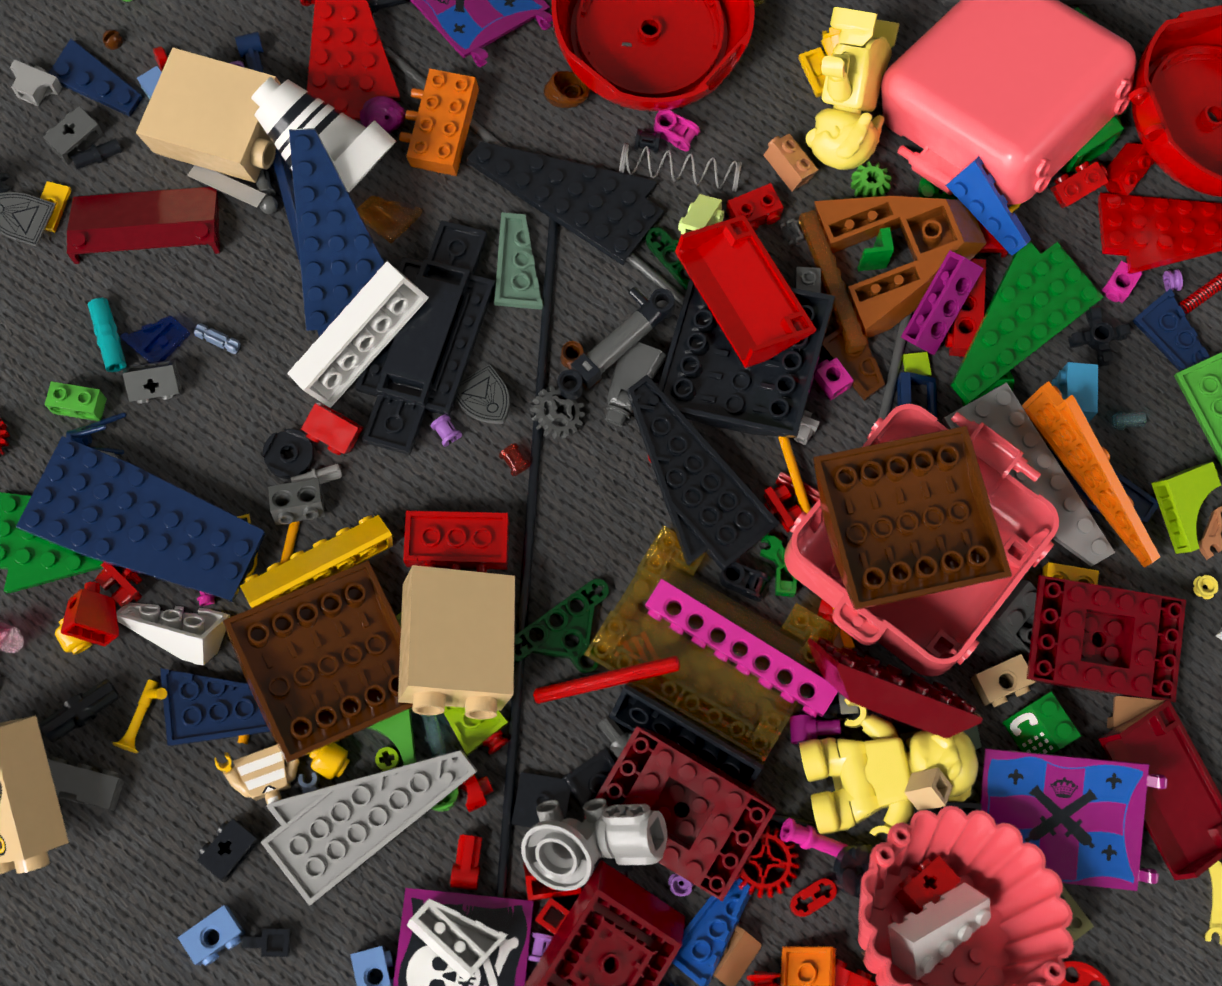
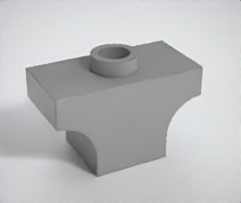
M15 59L10 66L16 76L11 88L16 96L24 101L39 106L46 96L51 94L58 95L63 88L56 76L48 74L39 66L32 67Z

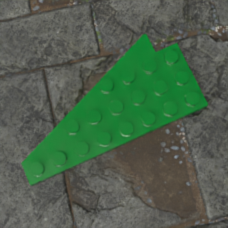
M1029 241L1027 245L1014 254L950 385L966 405L1103 298L1102 294L1058 242L1040 254Z
M0 492V569L8 570L4 586L5 593L21 591L103 568L101 566L103 562L85 557L16 528L31 496Z

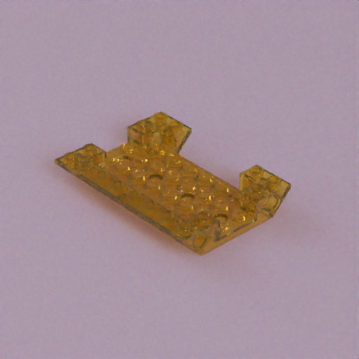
M663 525L637 567V573L613 612L610 611L584 655L610 671L677 656L680 662L678 671L630 683L762 762H765L798 702L789 703L780 697L782 692H775L760 685L757 682L759 678L750 673L749 676H746L735 669L736 666H731L727 662H723L715 657L713 649L708 646L703 649L691 640L685 639L683 635L670 629L671 623L663 618L659 622L648 614L641 613L638 609L639 603L648 601L660 580L663 579L814 673L817 672L818 668L807 643L808 639L812 638L818 641L819 637L834 642L841 628L798 603L793 607L782 628L776 626L694 578L706 553L688 566L676 533ZM671 603L667 606L666 610L670 615H678L682 608L677 603ZM698 616L691 617L688 622L689 626L694 629H699L704 624L703 620ZM714 630L710 635L711 639L716 643H721L726 638L721 630ZM742 643L735 644L733 652L737 653L740 657L747 654V647ZM759 657L755 660V666L759 670H767L770 666L768 659L765 657ZM780 671L777 675V678L781 679L785 684H789L792 680V676L788 671ZM808 684L800 687L801 695L805 692Z

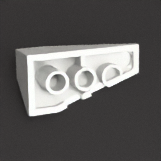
M128 603L116 611L119 623L176 657L203 666L218 653L226 632L223 620L230 618V614L208 608H199L198 614L183 613L184 607L181 606L160 611L159 605Z

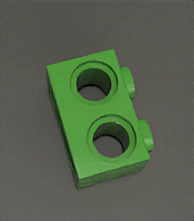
M51 381L45 406L52 414L100 421L107 398L99 389Z

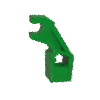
M766 535L761 540V543H768L770 549H761L760 556L774 561L777 566L775 571V596L794 597L797 579L791 575L792 581L780 580L781 571L789 573L785 565V549L781 544L782 541L775 536Z

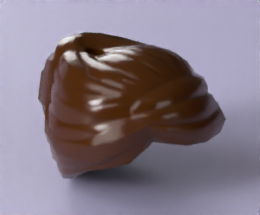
M556 71L544 86L543 91L551 105L559 108H572L581 105L588 98L590 88L574 72Z

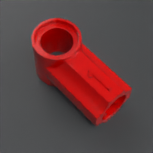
M460 835L456 863H453L450 887L477 891L478 875H480L479 860L482 837Z

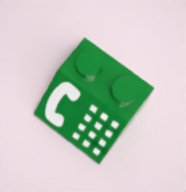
M1049 692L1002 722L1021 752L1053 754L1081 736L1052 692Z

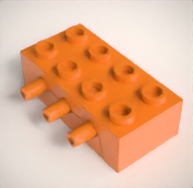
M429 68L424 90L412 89L411 97L421 99L418 112L407 110L405 113V119L415 121L413 133L401 132L399 136L400 141L410 143L406 157L411 167L457 176L479 92L476 77Z

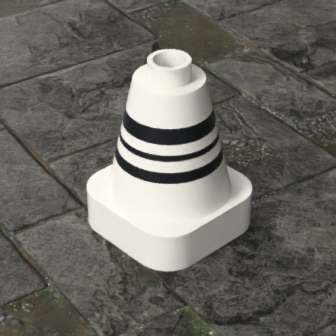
M270 77L251 97L260 106L255 113V117L291 169L289 129L315 128L348 192L365 177L396 142L375 120L366 128L289 79L279 85Z

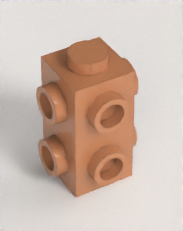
M790 133L782 138L777 136L768 143L769 148L763 156L792 192L807 184L818 171Z

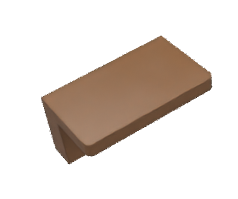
M1115 696L1113 717L1107 718V728L1114 729L1164 700Z
M736 926L713 976L726 986H736L762 945L748 932Z

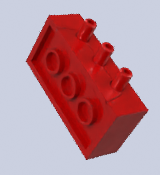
M406 511L403 557L405 566L411 568L412 565L451 568L454 570L476 569V572L486 573V569L508 570V513Z

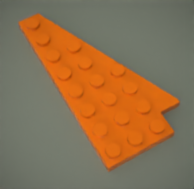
M1048 381L1022 405L1024 411L1044 441L1141 565L1146 567L1160 558V555L1133 507V500L1126 494L1109 462L1110 454L1099 444L1075 397L1071 395L1063 400L1060 390L1056 386H1052Z

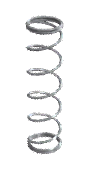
M624 143L619 172L624 173L625 165H627L628 173L632 175L635 173L637 166L631 173L628 162L629 144ZM647 146L644 147L640 155V158L637 162L638 166L647 148L649 173L651 178H655L658 175L659 169L662 167L666 155L669 152L672 180L676 182L679 180L680 175L684 170L689 157L691 156L693 179L695 185L698 186L702 182L703 176L706 174V171L713 159L715 169V181L718 189H721L723 187L724 182L728 177L732 166L735 163L736 170L732 187L733 192H737L742 164L739 161H733L727 171L725 180L719 187L717 177V166L714 157H712L709 160L703 172V176L701 180L698 182V184L696 182L694 157L692 154H689L687 156L681 169V173L679 174L676 180L674 179L672 155L670 150H667L664 154L659 169L654 176H652L650 152Z

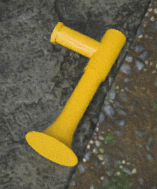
M148 679L127 732L121 740L112 742L113 745L133 753H139L135 748V738L152 699L162 700L167 696L165 688L157 689L158 682Z

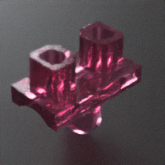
M0 622V651L16 653L21 650L24 638L19 633V629Z

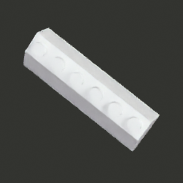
M387 261L287 374L303 391L331 408L429 297Z

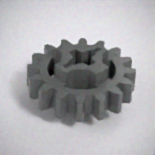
M550 385L546 390H541L538 393L539 396L533 399L536 405L531 407L530 411L536 413V415L531 419L532 421L539 422L536 427L537 430L545 429L544 436L552 433L553 439L558 438L560 435L562 439H565L569 434L573 435L577 431L576 428L583 424L579 420L585 416V413L579 411L584 406L583 403L563 398L558 387L555 389L553 385Z

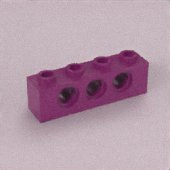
M949 250L901 338L935 355L984 268Z

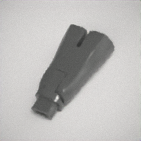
M637 342L616 361L607 398L608 405L606 410L608 412L604 419L605 421L623 427L626 418L629 419L633 413L627 395L628 388L645 375H648L653 381L667 357L665 353L654 347Z

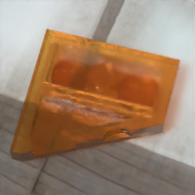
M372 195L357 208L364 223L390 243H393L422 215L421 208L415 207V209L402 207L399 202L386 201L383 198Z

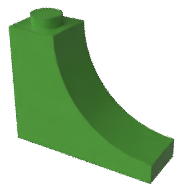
M411 709L366 728L377 731L390 739L398 748L404 765L416 762Z

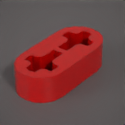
M829 879L817 880L791 898V912L798 917L812 914L835 898L837 894L836 885ZM821 883L823 886L829 885L831 888L828 892L829 897L826 898V896L822 895L816 899L814 894L820 890L819 885ZM800 897L801 900H805L811 897L812 902L806 905V912L795 908L798 904L797 898Z

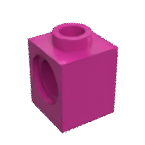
M1121 261L1105 284L1102 292L1106 294L1109 300L1123 303L1141 277L1142 272L1128 274L1127 263ZM1116 281L1123 283L1125 288L1120 287Z
M837 357L830 362L827 359L816 367L814 379L830 401L851 388L854 380ZM834 374L838 380L830 381L826 375Z

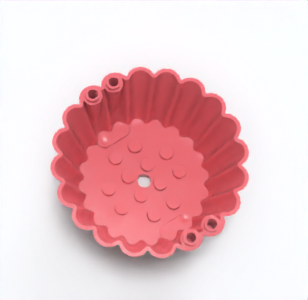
M955 806L942 808L938 815L931 811L921 810L913 815L910 824L897 823L889 829L886 843H880L872 849L869 870L864 873L861 879L858 942L861 948L866 951L864 955L866 968L870 972L877 974L876 984L878 986H1056L1061 984L1066 975L1062 959L1067 958L1072 953L1074 947L1073 939L1065 929L1072 921V911L1068 903L1060 898L1063 891L1061 878L1053 870L1045 868L1046 859L1042 850L1032 843H1023L1022 835L1015 826L1009 823L996 825L994 819L988 813L980 810L972 811L968 815ZM940 856L961 879L954 888L966 883L990 898L991 918L986 925L979 927L972 933L967 941L958 945L950 956L944 957L934 966L930 973L923 975L917 981L892 963L888 925L894 922L901 924L904 922V916L910 914L895 897L901 890L898 885L909 875L915 878L920 873L916 868L927 858L932 862ZM926 883L923 885L926 889L929 888Z

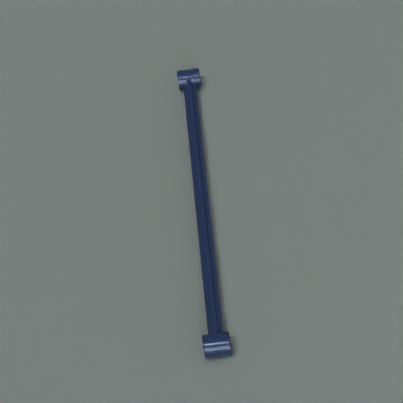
M258 31L235 37L240 57H246L248 69L264 73L259 53L264 51ZM276 148L273 164L300 263L294 184L289 165ZM317 330L318 336L320 337L325 330Z

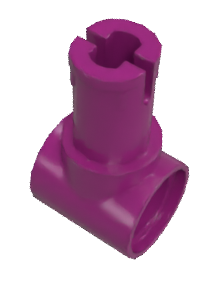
M810 715L789 717L791 744L818 739L819 736L842 735L840 719L817 720V718H813Z

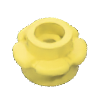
M1198 576L1193 582L1194 593L1198 597H1203V599L1213 598L1214 594L1218 591V582L1212 576Z

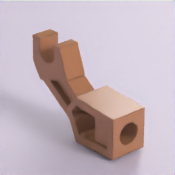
M1222 506L1211 512L1203 536L1199 541V550L1206 560L1214 556L1210 546L1216 548L1218 553L1222 551V536L1220 535L1222 532Z

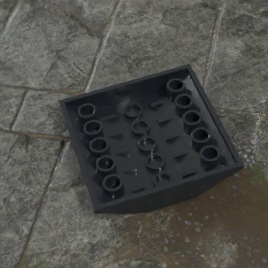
M690 278L658 388L687 419L751 435L797 438L836 297L791 288L817 329L816 332L769 360L745 368Z

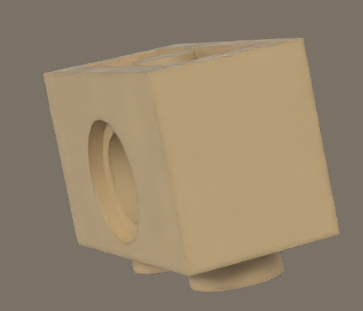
M1022 654L982 671L971 678L984 706L992 703L994 708L1007 702L1006 697L1015 693L1016 697L1031 691L1029 686L1035 683V681L1027 679L1028 665ZM999 677H1004L1009 681L1008 689L1000 686Z

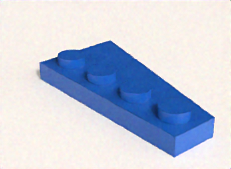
M978 156L946 184V187L1012 256L1027 245L1031 238L1016 214L1011 213L1008 209V201L1003 194L1000 195L993 185L995 180L990 173L987 174L982 167L983 161Z
M740 878L734 881L723 901L711 896L684 929L682 946L673 959L672 964L699 986L709 985L751 896L748 884L743 889L738 887L743 882Z

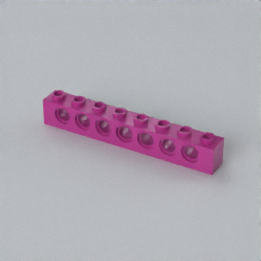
M663 579L660 580L645 604L646 609L649 610L647 613L649 616L659 622L663 618L671 623L669 628L676 633L682 635L685 632L692 636L691 641L703 649L706 646L713 649L715 657L723 662H727L728 659L737 664L735 669L746 676H749L750 673L759 678L757 682L769 690L772 687L782 692L780 697L791 704L797 701L804 706L802 710L814 718L817 715L824 716L838 693L824 678ZM671 603H677L681 606L682 610L678 615H670L666 610L667 606ZM691 617H700L703 620V626L699 629L691 628L688 623ZM714 630H721L726 638L723 642L716 643L711 639V633ZM738 643L744 644L747 647V654L742 657L736 656L733 652V646ZM759 657H765L768 659L770 666L767 670H759L755 666V660ZM780 671H788L791 674L792 680L789 684H782L778 681L777 675ZM804 684L812 686L814 689L813 697L804 698L800 694V687Z

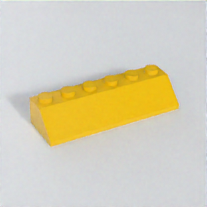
M369 515L358 522L359 525L351 529L345 527L336 533V537L328 541L327 539L319 540L313 544L312 549L306 552L301 550L290 556L291 560L283 564L280 562L272 564L266 569L267 572L259 576L254 574L243 580L244 584L240 585V588L252 609L356 566L393 546L390 530L379 515L375 517Z

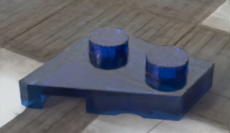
M172 316L160 319L157 323L142 326V329L131 334L126 332L120 337L147 362L156 363L165 361L190 335V332Z

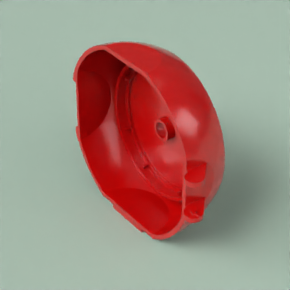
M551 0L552 21L556 39L572 71L588 88L600 97L619 106L640 111H666L684 107L714 91L730 74L744 54L751 38L755 15L754 0ZM645 25H653L658 31L654 35H647L641 28ZM622 43H631L632 47L622 46Z
M1222 5L1183 12L1175 19L1166 20L1150 39L1143 51L1136 68L1133 89L1128 96L1132 102V114L1138 136L1149 156L1162 171L1189 189L1211 196L1222 197ZM1208 112L1215 115L1217 122L1209 118Z

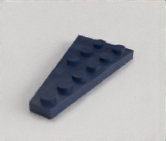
M160 668L162 688H165L167 691V696L163 699L168 746L270 732L248 684Z

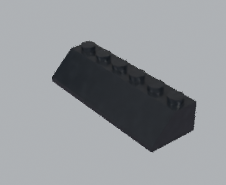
M630 682L623 687L609 718L633 732L636 726H640L667 737L750 788L765 764L756 756L734 745L731 741L724 739L709 728L702 726L687 715L682 714Z

